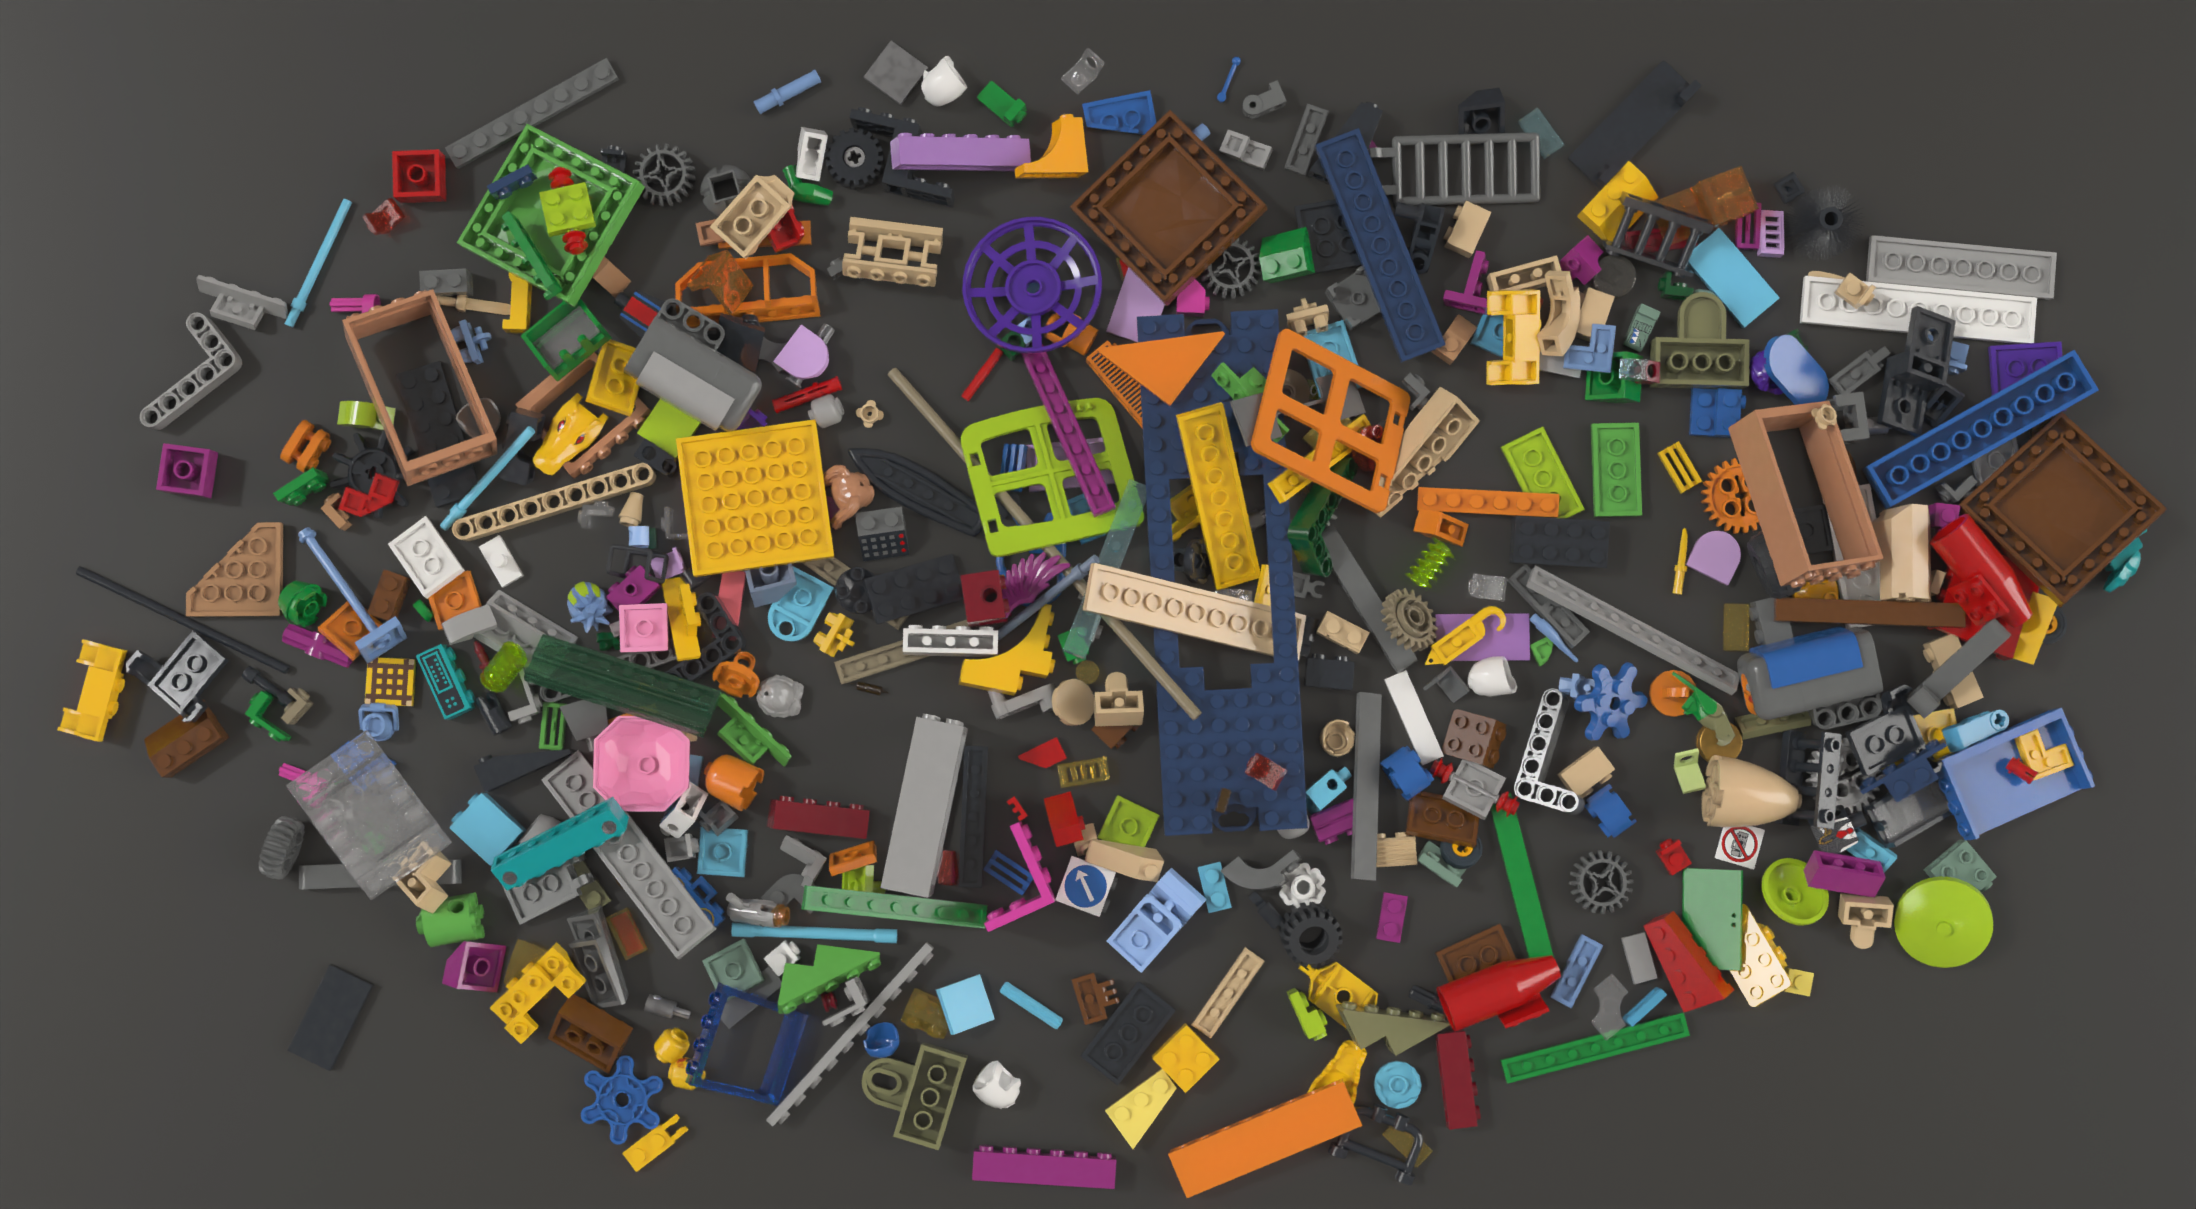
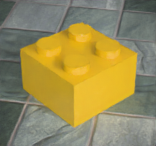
M1186 1023L1152 1055V1059L1185 1093L1220 1060Z

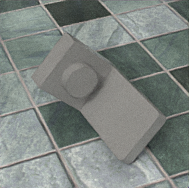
M786 835L780 849L807 864L801 874L804 876L801 886H812L822 871L827 858L819 851L812 850L803 845L800 840Z

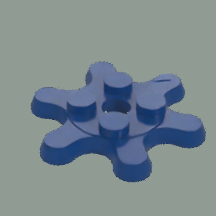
M1627 662L1623 664L1619 673L1613 677L1610 676L1609 670L1603 664L1596 665L1592 670V677L1595 681L1593 691L1588 695H1579L1574 703L1577 711H1588L1591 715V721L1585 730V737L1588 740L1600 739L1608 727H1611L1614 737L1618 739L1626 738L1630 733L1627 723L1628 715H1631L1635 708H1643L1647 704V697L1643 692H1632V682L1637 675V669L1632 663ZM1613 697H1616L1614 699V704L1612 705L1613 708H1611L1609 706L1611 704V699Z
M628 1055L619 1057L616 1063L617 1069L613 1076L604 1077L598 1071L592 1070L584 1077L586 1086L595 1091L596 1100L591 1106H587L581 1111V1119L586 1124H592L597 1120H606L611 1127L610 1140L617 1145L627 1140V1130L632 1123H641L647 1129H654L660 1123L659 1115L648 1107V1099L651 1095L662 1090L663 1081L658 1076H651L645 1080L637 1079L633 1073L634 1060ZM619 1093L627 1094L629 1102L626 1106H621L617 1103L616 1097Z

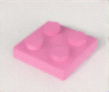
M667 603L619 605L621 653L669 651Z

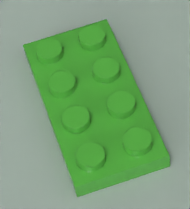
M1639 423L1591 424L1594 517L1642 516Z

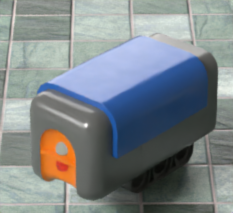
M1835 627L1750 648L1749 653L1740 656L1737 661V669L1746 708L1750 713L1757 715L1763 720H1772L1808 711L1813 725L1821 729H1831L1872 719L1881 713L1882 704L1879 693L1883 692V683L1872 635L1869 631L1862 628L1853 627L1845 629L1843 627ZM1871 701V709L1865 712V703ZM1848 706L1849 713L1847 716L1842 717V709ZM1822 712H1826V719L1819 723L1818 716Z

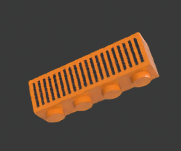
M1107 340L1099 348L1117 345L1115 343L1111 345V343ZM1096 349L1086 358V363L1142 428L1140 384L1097 352L1098 349Z

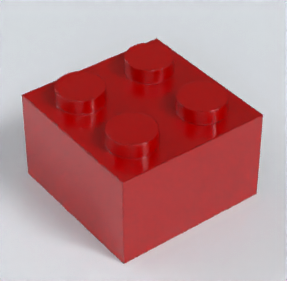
M439 149L392 151L393 197L399 203L446 201L445 155Z

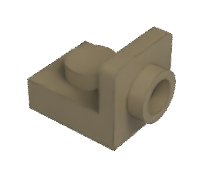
M290 687L287 692L297 701H292L284 709L285 714L281 718L287 724L295 725L313 703L309 700L310 695L305 690Z

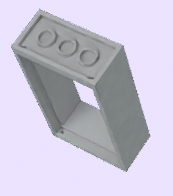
M923 713L922 718L916 717L881 888L928 898L934 894L968 728L963 727L964 723L961 721L946 718V723L940 722V717Z

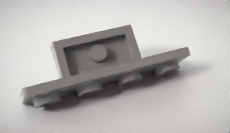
M198 275L196 278L200 292L217 297L210 310L212 317L256 330L264 313L284 319L288 317L287 304L279 298L267 297L257 291H249L239 288L235 284L217 281L213 277Z

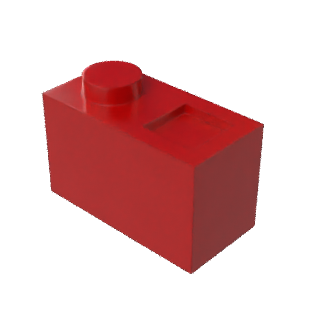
M1071 791L1045 798L1044 803L1056 847L1084 840L1081 831L1086 829L1082 816H1077Z

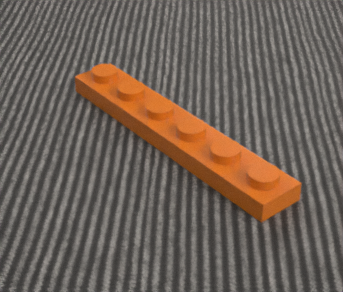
M1418 487L1417 511L1419 509L1449 513L1558 518L1559 494Z

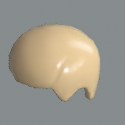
M1339 719L1331 721L1321 730L1319 736L1320 744L1329 755L1340 757L1348 754L1354 747L1355 733L1347 721Z

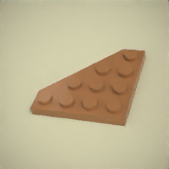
M256 523L251 528V531L242 540L240 539L227 552L228 554L203 576L204 578L195 587L193 586L186 593L187 617L282 616V611L278 606V599L283 590V523Z

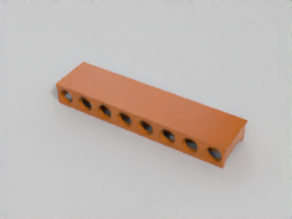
M1342 1078L1173 1148L1168 1155L1186 1198H1189L1361 1127L1362 1123Z

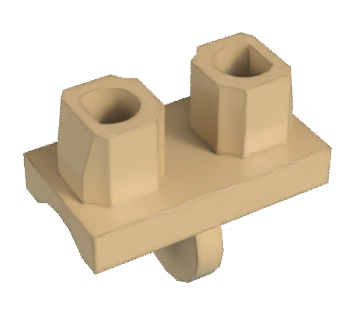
M1306 298L1300 299L1301 306L1294 307V313L1286 314L1288 329L1303 337L1307 335L1306 326L1313 324L1318 333L1328 331L1329 309L1327 305L1317 307L1316 302L1307 304Z

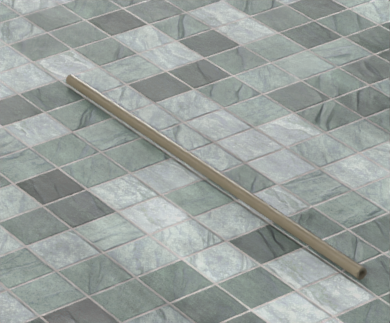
M893 368L888 373L891 380L965 462L961 440L897 368ZM970 455L972 465H980L979 460L974 455ZM1006 491L995 494L997 500L1020 526L1034 524ZM1054 545L1041 548L1049 558L1057 555L1061 556V559L1055 565L1069 563ZM1072 565L1062 572L1065 576L1071 573ZM1084 579L1076 580L1072 584L1085 598L1087 582ZM1100 615L1193 721L1197 719L1202 712L1119 619Z

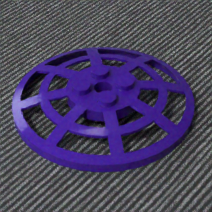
M1024 217L1001 224L979 241L966 263L962 291L964 303L971 320L987 339L1010 351L1042 353L1064 346L1075 339L1088 326L1099 306L1102 294V275L1095 252L1079 232L1067 224L1054 219ZM1033 227L1051 228L1066 234L1069 238L1062 248L1049 242L1035 241ZM1024 228L1025 242L1013 245L1001 254L990 246L991 243L1002 235ZM1077 243L1083 248L1090 259L1094 270L1093 276L1081 278L1076 263L1069 255ZM1035 249L1048 250L1057 255L1048 264L1044 261L1036 260ZM1026 250L1027 261L1021 262L1014 267L1006 260L1013 254ZM984 253L993 261L986 277L985 288H971L974 268L978 259ZM1063 261L1070 267L1074 276L1073 280L1060 281L1056 270ZM1000 267L1008 274L1005 287L992 288L994 277ZM1038 283L1040 289L1036 293H1029L1027 291L1028 285ZM1095 285L1093 304L1083 321L1073 313L1080 302L1082 288ZM1075 289L1073 301L1069 309L1058 303L1062 291ZM973 297H986L988 307L998 321L989 330L984 327L975 312L972 303ZM993 297L1008 298L1012 307L1004 316L996 308ZM1050 310L1061 316L1054 323L1041 327V315ZM1019 313L1031 316L1032 328L1020 327L1012 324L1011 321ZM1068 321L1077 328L1072 334L1061 341L1042 346V334L1056 330ZM1006 327L1019 334L1032 335L1033 347L1015 346L1000 340L996 336Z

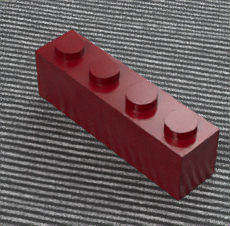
M1463 1029L1456 1032L1453 1030L1435 1033L1446 1127L1451 1130L1478 1126L1477 1120L1481 1119L1479 1105L1475 1106L1474 1096H1477L1478 1092L1476 1082H1472L1471 1072H1474L1475 1069L1473 1058H1469L1468 1049H1471L1470 1035H1466V1031Z

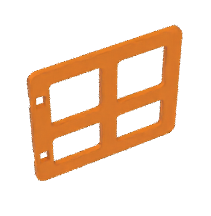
M1284 329L1277 336L1251 439V447L1256 453L1374 513H1380L1387 507L1390 484L1394 476L1404 431V422L1410 405V396L1400 387L1290 329ZM1292 350L1331 370L1333 373L1324 415L1286 396L1282 392ZM1349 381L1389 401L1390 406L1381 444L1342 425L1340 419ZM1277 411L1318 432L1319 436L1313 461L1271 440ZM1395 414L1400 417L1398 425L1393 423ZM1335 441L1376 462L1370 491L1330 470L1329 465ZM1380 477L1386 479L1384 488L1379 486Z

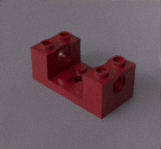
M999 570L960 575L969 626L976 628L1007 623L1006 613L1010 612L1008 598L1003 599L1002 589H1006L1005 576L1000 575ZM989 595H997V599L994 602L986 601Z

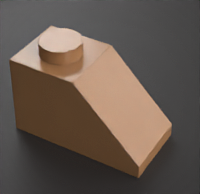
M605 256L593 275V278L615 298L631 283Z
M1458 314L1442 336L1446 345L1431 352L1451 365L1477 327Z

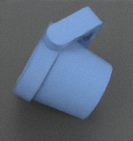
M386 703L361 705L358 711L360 730H363L370 739L386 741L391 738L395 731H399V714L396 705H388ZM364 711H370V712H373V713H371V714H369V715H367V716L365 717V712H364Z

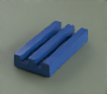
M1004 444L1000 474L1025 469L1028 446ZM1019 450L1018 464H1016L1017 452ZM1023 488L1014 489V490H1009V491L1022 492V489H1023Z
M997 850L983 869L1020 895L1024 894L1033 880L1031 872ZM999 857L1029 877L1027 881L995 861L996 858ZM994 865L1021 883L1023 887L1019 888L990 867Z

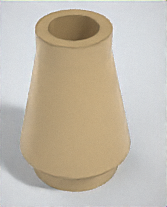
M630 492L629 498L619 515V523L621 525L630 527L638 526L641 523L644 498L642 494Z

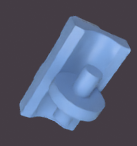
M466 320L459 321L460 326L453 328L451 333L456 343L464 340L466 342L467 348L459 350L464 363H483L478 344H480L482 351L488 349L486 341L492 338L491 334L483 333L481 326L474 328L475 336L470 323H467Z
M1573 673L1572 679L1560 677L1559 692L1570 695L1574 700L1579 695L1590 694L1595 687L1593 679H1586L1580 674Z

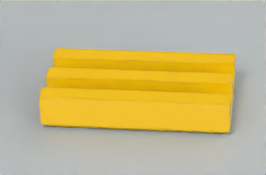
M1679 441L1657 453L1680 493L1702 482ZM1673 449H1676L1694 481H1691ZM1666 453H1669L1687 485L1683 486L1666 457Z

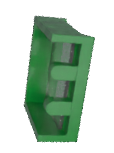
M581 298L575 307L563 301L521 335L543 367L557 382L612 338Z

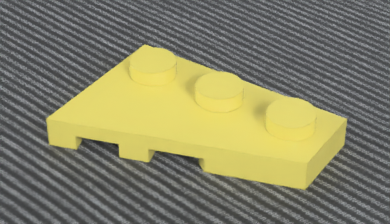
M1160 1069L1105 1109L1132 1149H1134L1177 1089L1163 1069Z

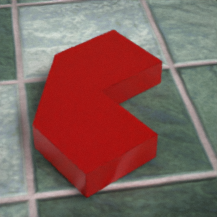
M375 473L368 494L351 487H346L338 509L363 517L391 504L400 481L380 473Z

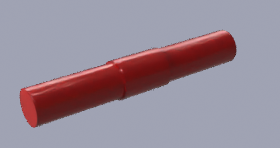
M996 348L975 375L972 382L961 395L963 399L969 402L979 386L990 374V371L1004 354L1000 349Z

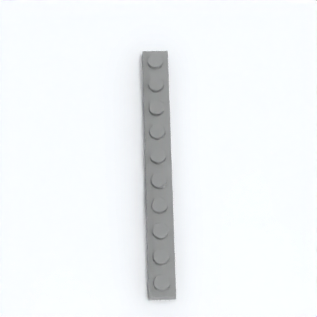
M1536 565L1531 570L1526 587L1730 695L1737 691L1740 679L1739 673Z
M925 943L766 1119L769 1124L774 1126L778 1122L781 1125L790 1115L787 1110L793 1104L797 1107L805 1099L806 1095L803 1093L809 1086L812 1089L815 1088L822 1080L819 1075L823 1070L830 1071L838 1062L835 1057L841 1051L845 1054L854 1044L851 1039L857 1033L861 1036L870 1027L867 1022L872 1016L876 1019L886 1009L883 1004L889 998L893 1001L902 991L899 986L904 981L909 983L917 975L918 972L915 969L920 963L924 966L934 956L931 953L934 947L930 943Z

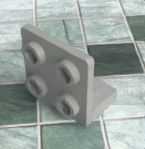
M854 977L845 983L847 987L844 988L849 1001L854 1000L855 1003L827 1017L822 1021L824 1026L830 1024L833 1027L846 1019L845 1015L851 1013L852 1016H855L867 1008L866 1004L871 1000L859 977Z

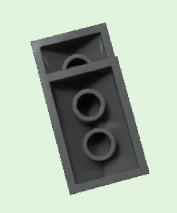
M602 905L567 918L575 941L568 945L580 974L586 979L584 984L592 1004L597 1008L625 1004L629 993Z

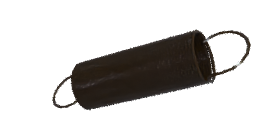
M857 682L856 690L875 695L881 694V686Z

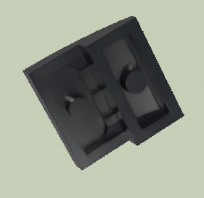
M721 313L718 324L723 327L725 336L717 352L749 371L756 372L765 328L743 323L744 318ZM719 330L716 332L715 341L720 338Z

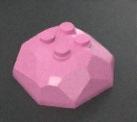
M618 716L594 739L593 788L605 800L614 797L624 811L665 812L689 788L690 740L667 716Z

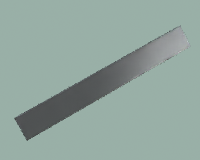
M1366 692L1357 693L1351 880L1373 882L1376 881L1382 694Z

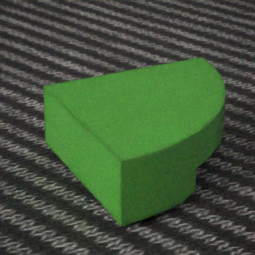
M1547 637L1530 645V650L1538 666L1546 663L1552 652L1553 642Z

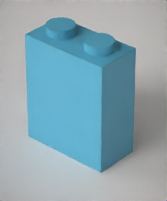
M476 793L467 803L470 806L464 812L459 811L452 818L453 824L449 828L484 861L492 866L494 857L511 849L523 836L526 829L487 793H481L480 795Z

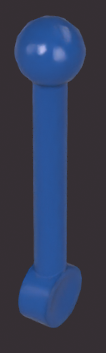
M1239 57L1232 59V67L1222 92L1217 95L1219 102L1226 100V92L1235 69L1241 63Z

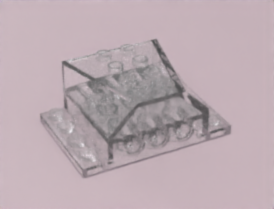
M368 730L286 785L308 819L370 900H373L452 844Z

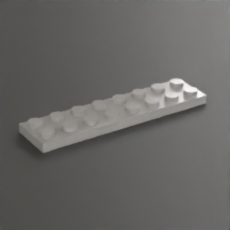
M1872 235L1869 237L1866 282L2051 300L2054 298L2057 253Z

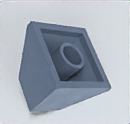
M792 564L745 570L754 608L778 602L797 584Z

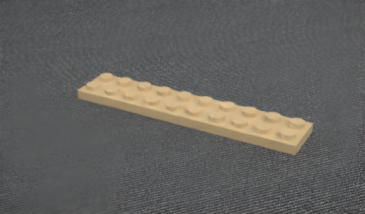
M1097 563L1090 565L1083 611L1273 656L1271 606ZM1295 613L1299 661L1306 615Z

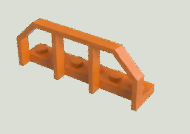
M791 253L747 257V259L736 258L698 262L675 283L676 299L682 302V291L698 276L705 272L722 271V304L691 307L716 323H719L721 313L740 318L743 315L752 314L758 317L759 322L820 316L815 269ZM791 264L810 277L811 296L783 297L771 300L769 266ZM763 267L764 300L729 304L728 270ZM676 305V312H677V315H678V313L680 312V309H679V307ZM690 316L686 323L693 329L700 325V320L695 316Z

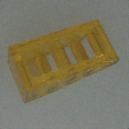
M1106 756L1057 765L1061 788L1110 779ZM1095 763H1098L1100 776H1097ZM1088 764L1090 768L1091 778H1088L1086 765ZM1076 766L1080 767L1081 780H1078ZM1066 768H1070L1073 781L1069 782Z

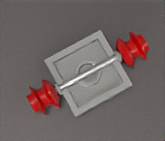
M1443 758L1439 762L1437 760L1434 761L1429 771L1433 774L1432 777L1435 778L1437 776L1441 778V784L1447 782L1448 779L1451 781L1442 799L1483 820L1487 817L1493 803L1496 804L1497 813L1504 810L1506 811V817L1509 814H1515L1520 804L1516 801L1518 796L1512 799L1508 797V791L1503 793L1500 798V795H1498L1506 780L1505 777L1477 763L1463 759L1457 771L1453 773L1452 763L1447 766L1444 765Z

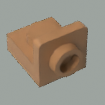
M333 493L324 500L325 505L321 509L339 529L346 531L352 525L347 520L350 516L346 511L337 509L343 494L337 493L335 495Z

